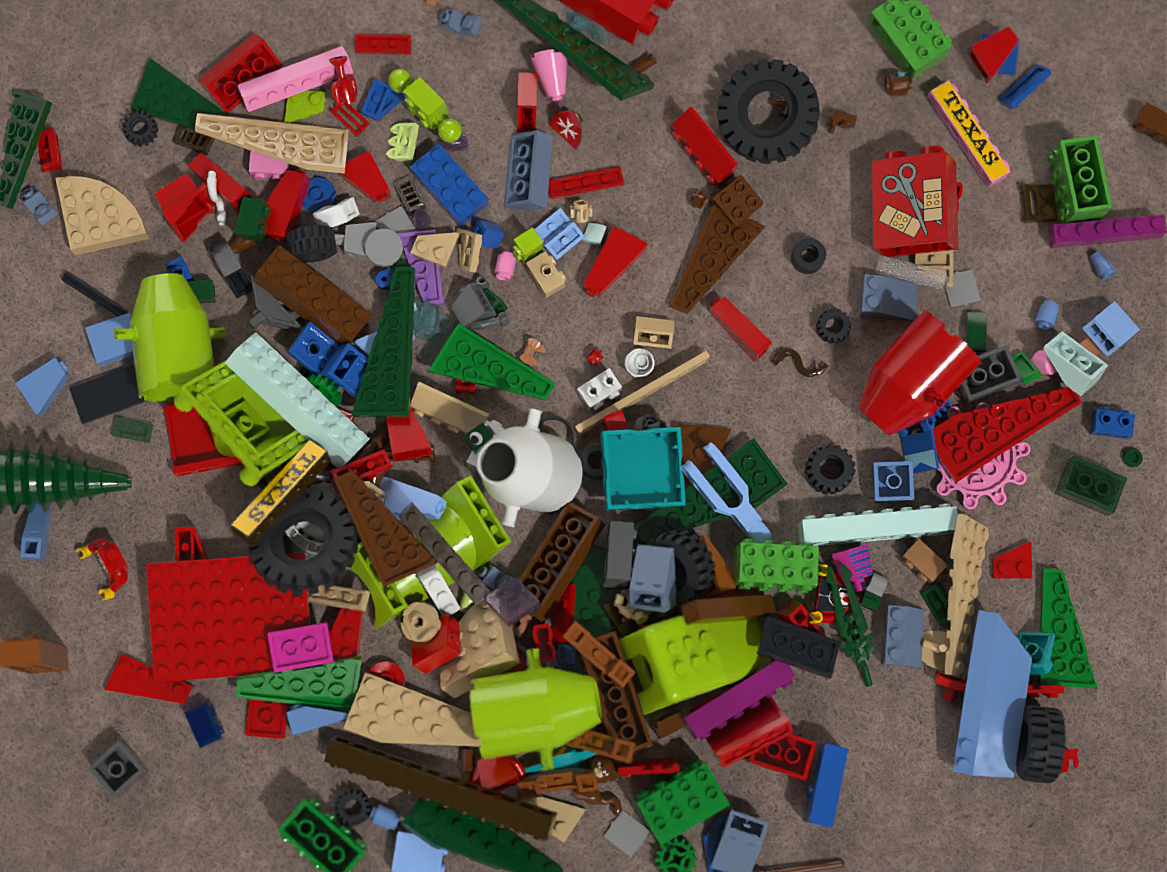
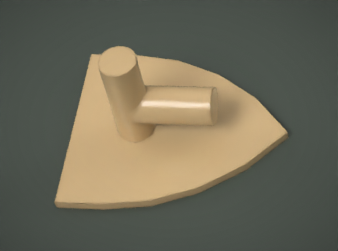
M923 632L922 661L945 672L946 650L950 647L947 632Z

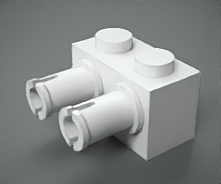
M609 368L577 388V393L589 411L593 408L597 410L604 405L603 402L605 400L617 398L620 395L619 392L622 386Z

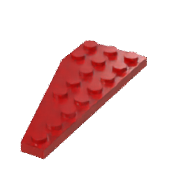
M1067 387L1049 393L956 414L933 429L937 457L954 483H957L1075 408L1082 401L1075 392Z

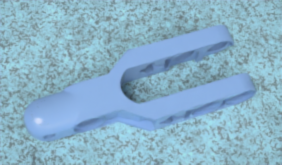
M710 442L703 449L712 459V464H716L724 474V479L739 496L740 505L738 507L729 508L691 461L688 460L681 466L683 473L715 512L731 516L749 539L755 540V543L771 540V532L749 503L748 486L713 443Z

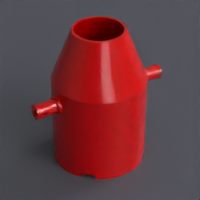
M926 310L921 312L873 364L858 405V409L888 436L931 417L939 408H942V404L945 405L946 400L981 364V359L962 339L956 334L952 337L944 330L946 325Z

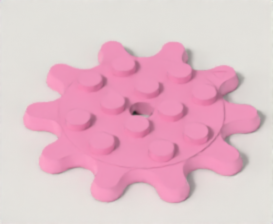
M979 403L976 409L986 408L989 405L987 403ZM951 407L947 411V416L951 418L962 412L958 407ZM1026 442L1018 443L957 483H954L938 458L939 469L937 470L942 473V480L936 488L938 494L946 496L953 490L960 491L963 494V505L969 510L977 506L978 499L982 495L989 496L996 505H1003L1007 499L1003 490L1004 485L1008 482L1022 485L1027 480L1026 474L1017 468L1016 461L1019 457L1027 456L1030 453V445Z

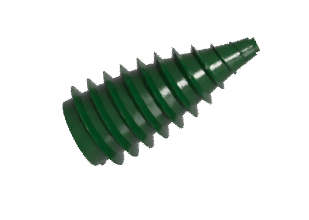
M12 441L7 449L0 448V514L3 513L6 506H10L12 512L17 514L21 505H25L27 511L31 514L37 504H41L43 511L47 512L51 503L56 502L59 510H62L65 502L72 500L73 504L77 506L81 498L88 497L92 501L95 495H107V493L125 491L128 488H132V477H128L127 474L101 468L100 465L96 467L87 464L86 458L81 463L73 459L72 452L67 459L60 457L57 447L52 455L44 453L42 444L37 453L29 450L27 442L22 451L15 450Z

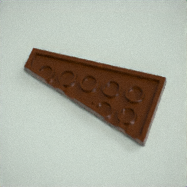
M713 205L670 308L688 314L762 232L765 226L746 219L739 226H734L720 207Z

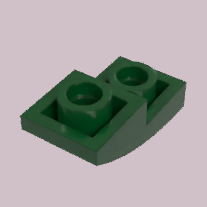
M968 312L966 344L974 352H986L987 313Z

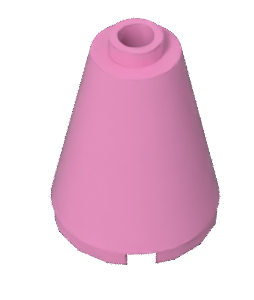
M554 49L530 55L547 98H551L552 101L563 100L562 96L566 95L567 57L562 52L554 51Z

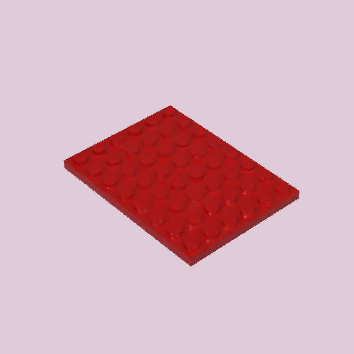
M306 552L285 553L292 559L306 560ZM250 556L146 564L154 682L234 677L274 671L268 633L310 625L308 590H303V596L292 595L291 590H288L286 594L279 592L275 585L271 588L264 582L263 577L259 576Z

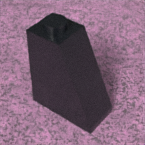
M225 237L209 245L208 248L236 298L252 291L250 282Z

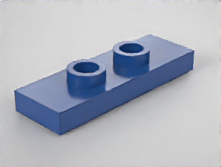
M1037 64L999 99L1000 104L1014 109L1052 74L1051 70Z

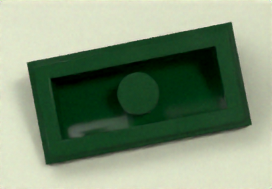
M940 582L920 593L940 626L951 621L948 620L949 596Z

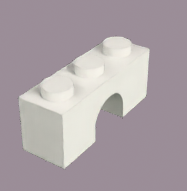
M435 565L417 572L418 577L442 616L445 614L450 616L461 609Z

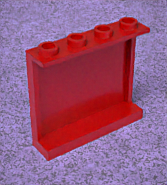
M174 402L167 403V406L162 407L165 411L174 467H172L173 474L176 477L243 465V462L238 457L224 456L217 450L212 437L211 426L197 412L196 408L193 407L187 412L181 411Z
M728 690L690 708L691 713L695 712L696 710L703 707L704 705L711 702L712 700L719 697ZM764 696L759 700L760 704L750 709L748 706L743 710L744 714L734 720L731 717L726 720L728 723L726 726L719 730L716 727L710 730L711 735L706 737L705 740L722 768L794 733L790 720L786 715H783L772 697L767 699Z

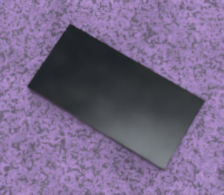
M135 365L70 388L82 424L147 402L144 400V396L139 398Z
M767 616L756 654L830 679L833 675L840 641Z

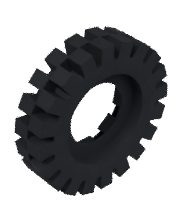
M767 59L758 60V64L753 65L750 62L744 65L742 71L736 70L730 76L731 80L725 82L722 88L723 93L718 98L717 117L724 139L737 154L745 156L747 160L756 163V160H758L762 164H771V161H777L778 163L787 161V157H795L801 153L800 149L808 146L812 135H815L817 131L820 108L816 89L803 71H798L797 66L791 63L788 65L784 64L783 60L774 59L773 62H768ZM766 91L782 95L789 106V115L786 122L780 128L773 131L757 129L748 117V107L752 99Z
M312 488L310 494H307L306 489H304L302 495L291 503L290 508L285 513L280 515L274 526L269 527L260 541L256 542L253 546L247 543V546L250 550L249 555L259 576L263 577L265 583L271 588L275 585L279 592L286 594L288 590H291L292 595L303 596V590H308L309 595L319 593V586L323 585L326 590L335 585L333 582L335 577L341 581L347 574L345 568H351L355 561L353 553L357 554L358 534L351 515L342 501L337 502L336 497L328 492L323 496L321 490ZM299 522L314 523L324 533L322 549L315 556L306 560H295L288 557L281 545L282 537L286 530Z

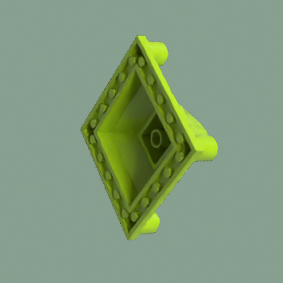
M225 362L180 386L177 390L179 393L174 398V404L179 410L187 412L194 407L211 426L215 447L222 455L241 459L245 467L240 472V479L248 486L256 485L265 474L294 456L308 441L230 369Z

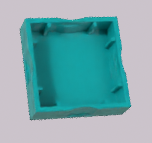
M681 427L653 428L646 431L613 430L601 432L605 511L682 507L686 505L684 476L681 468Z

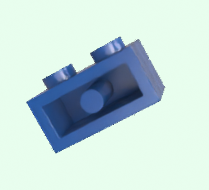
M1099 407L1092 412L1090 434L1129 439L1133 437L1135 414L1129 413L1128 410H1117L1116 412L1110 411V408Z

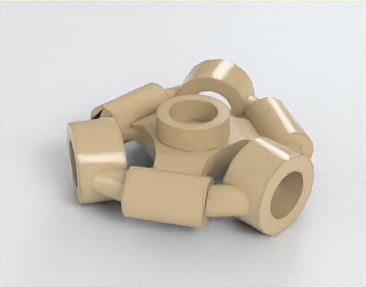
M629 588L621 590L619 594L616 593L614 606L618 607L622 615L628 619H634L637 624H641L648 619V615L652 613L651 610L630 608ZM624 597L627 598V606H622Z

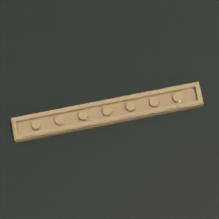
M707 351L701 353L575 426L576 433L580 436L602 423L604 415L625 410L708 362L710 355Z

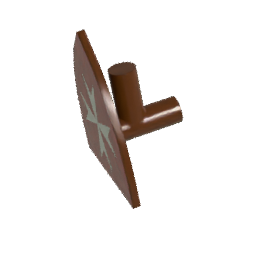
M563 111L556 114L549 126L575 150L578 148L582 139L581 123L583 119L580 114L575 111Z

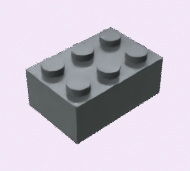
M1007 345L979 355L981 364L958 387L964 404L1019 383L1022 379Z
M610 521L606 536L603 587L627 589L628 584L631 583L634 568L631 565H633L636 555V548L632 547L637 538V529H634V523Z

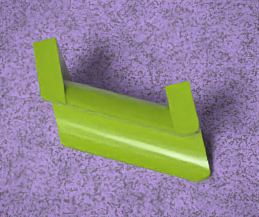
M472 476L455 483L441 497L447 503L440 519H428L472 571L489 562L512 542ZM363 542L358 544L357 554L353 553L355 561L349 569L362 579L372 596L375 605L376 618L374 627L376 629L383 627L402 615L410 604L421 603L430 597L417 573L383 587ZM439 563L435 564L447 586L455 582Z

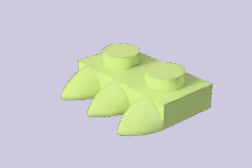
M398 123L392 126L390 130L397 134V136L390 138L388 143L395 148L388 150L386 155L396 161H413L419 125L416 123Z

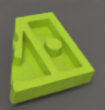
M307 90L288 97L285 123L291 124L300 119L303 120L311 115L324 112L326 92Z

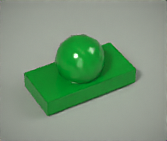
M1023 351L1012 356L1022 379L1021 383L1027 384L1042 376L1041 371Z

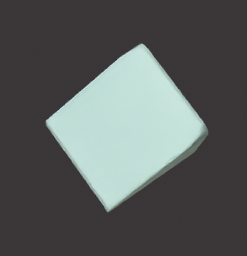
M588 223L584 234L585 237L582 240L600 246L607 226Z

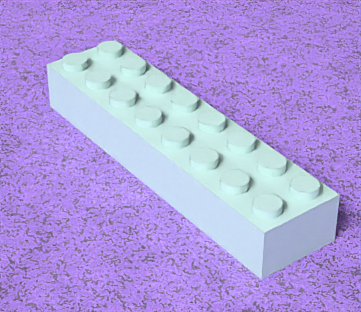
M256 332L235 349L225 362L230 369L304 438L312 440L327 450L330 462L337 468L344 466L370 439Z
M941 504L939 507L932 508L931 505L921 506L920 509L912 510V507H905L897 512H893V509H884L874 514V511H863L859 515H855V512L843 513V516L836 517L835 514H827L819 519H816V516H806L797 525L799 544L801 546V543H813V546L953 534L958 517L957 506L951 507V504Z

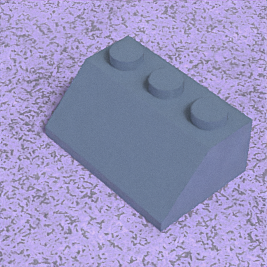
M895 605L885 607L882 665L921 668L924 610Z

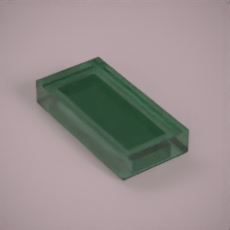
M115 417L111 436L150 444L154 425Z

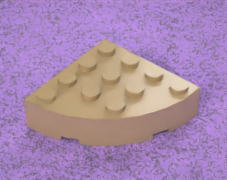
M68 176L56 178L70 250L74 255L150 239L146 225L135 207L123 194L112 186L87 177Z
M494 591L481 603L473 605L459 621L461 654L441 665V689L453 698L473 689L474 685H471L472 679L499 675L520 663L506 600Z

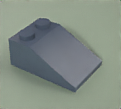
M865 274L861 279L859 316L914 321L916 318L918 284L886 276Z

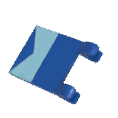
M932 417L920 422L925 432L910 435L911 426L899 431L902 438L905 461H913V474L939 469L933 432L935 421Z

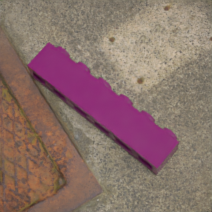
M1164 215L1055 224L1048 230L1051 248L1159 239L1167 233Z
M775 661L682 720L694 740L697 738L703 740L711 735L710 730L716 727L719 730L728 724L726 720L733 717L735 720L743 715V710L748 706L752 709L760 704L759 700L764 696L768 699L777 693L775 689L780 686L784 689L793 683L792 679L796 675L790 665Z

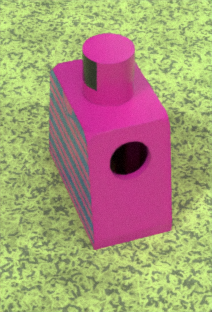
M864 544L832 554L842 582L845 583L840 563H843L852 573L850 582L853 581L856 592L867 589L864 578L873 573L868 545Z

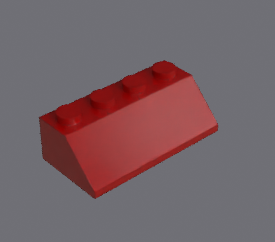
M254 33L198 81L211 98L228 114L243 101L237 85L282 69L283 65L265 40Z
M692 106L689 107L672 125L671 135L677 142L680 141L682 143L684 152L694 158L695 166L700 171L703 170L705 172L707 181L711 185L714 184L716 187H719L727 179L735 175L738 163Z

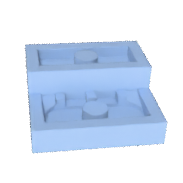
M561 208L534 229L543 241V247L555 260H558L585 237Z

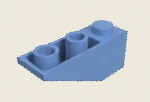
M52 503L47 512L43 511L41 504H37L33 512L28 514L22 536L21 558L46 561Z

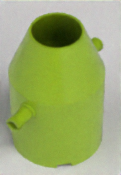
M168 273L153 275L141 281L129 328H114L113 335L117 336L113 338L115 341L130 340L132 342L139 398L144 396L146 401L162 402L174 401V398L179 393L177 390L180 386L215 367L211 339H225L226 332L222 333V331H226L224 327L210 328L208 316L185 277L181 274Z
M529 649L526 651L529 666L526 671L472 679L471 685H474V690H470L473 725L476 738L480 737L482 746H479V750L484 759L538 751L541 758V770H548V768L552 770L554 769L553 748L565 745L602 721L599 692L595 678L550 667L543 668L540 666L539 649H533V652Z

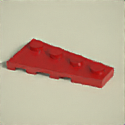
M121 654L104 690L186 704L194 686L181 680L154 682L152 667Z

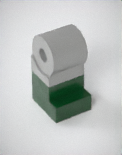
M873 572L868 584H866L867 589L864 590L861 596L860 606L873 612L878 611L888 578Z

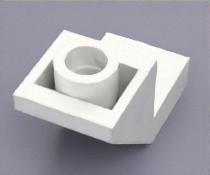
M348 197L336 205L324 206L313 213L317 225L330 227L346 223L360 214L354 197Z

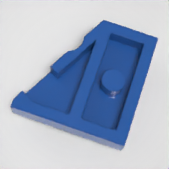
M374 79L361 110V115L379 121L405 99L404 93H397L390 88L389 84Z

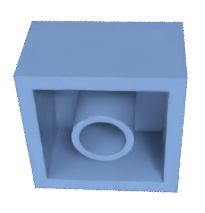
M913 461L872 463L874 502L914 500Z

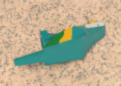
M564 746L558 750H553L554 769L552 770L578 768L583 760L597 753L571 746ZM541 763L525 767V772L545 770H541Z

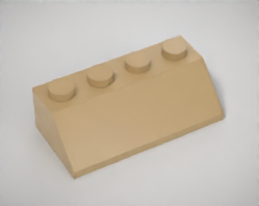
M418 382L410 404L416 416L421 418L427 416L431 418L430 422L438 426L442 423L448 426L447 429L456 434L458 431L466 434L483 422L485 425L486 420L490 421L488 413Z

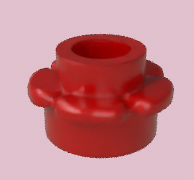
M594 348L586 360L590 362V365H597L603 359L601 355L603 351Z

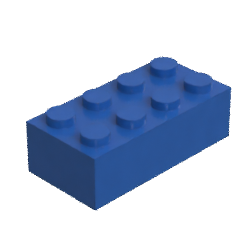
M439 143L410 167L411 174L460 228L489 204L488 197Z

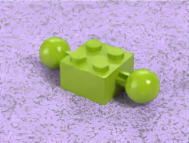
M396 69L391 72L388 78L389 86L397 93H404V101L408 105L407 110L413 116L417 115L420 118L419 122L424 128L429 127L432 131L438 128V135L443 141L448 143L457 141L462 134V127L457 120L449 118L445 101L421 77L412 83V77L408 71Z

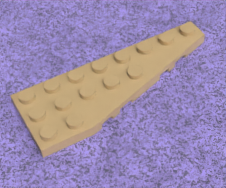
M197 113L195 132L307 170L345 174L349 130Z
M958 514L951 548V559H954V569H950L953 586L949 589L948 620H951V630H947L950 647L946 650L945 674L955 678H960L964 670L963 659L968 648L967 638L971 632L970 622L975 611L974 601L978 595L977 585L982 574L981 564L985 558V543L989 537L986 526L965 514Z
M365 673L343 728L379 743L482 746L480 737L476 738L472 713Z

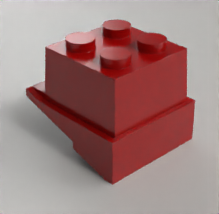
M187 174L176 178L168 186L161 187L154 194L163 209L164 216L182 243L198 229L197 225L207 214H212L215 211L213 207L216 203L211 200L205 183L197 188Z

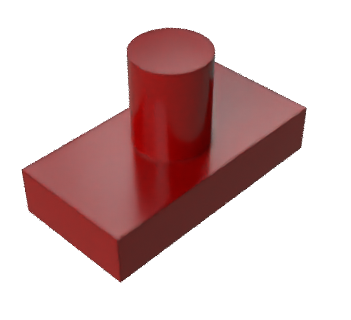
M937 671L935 672V683L946 686L943 696L944 700L954 703L958 691L965 693L967 681Z

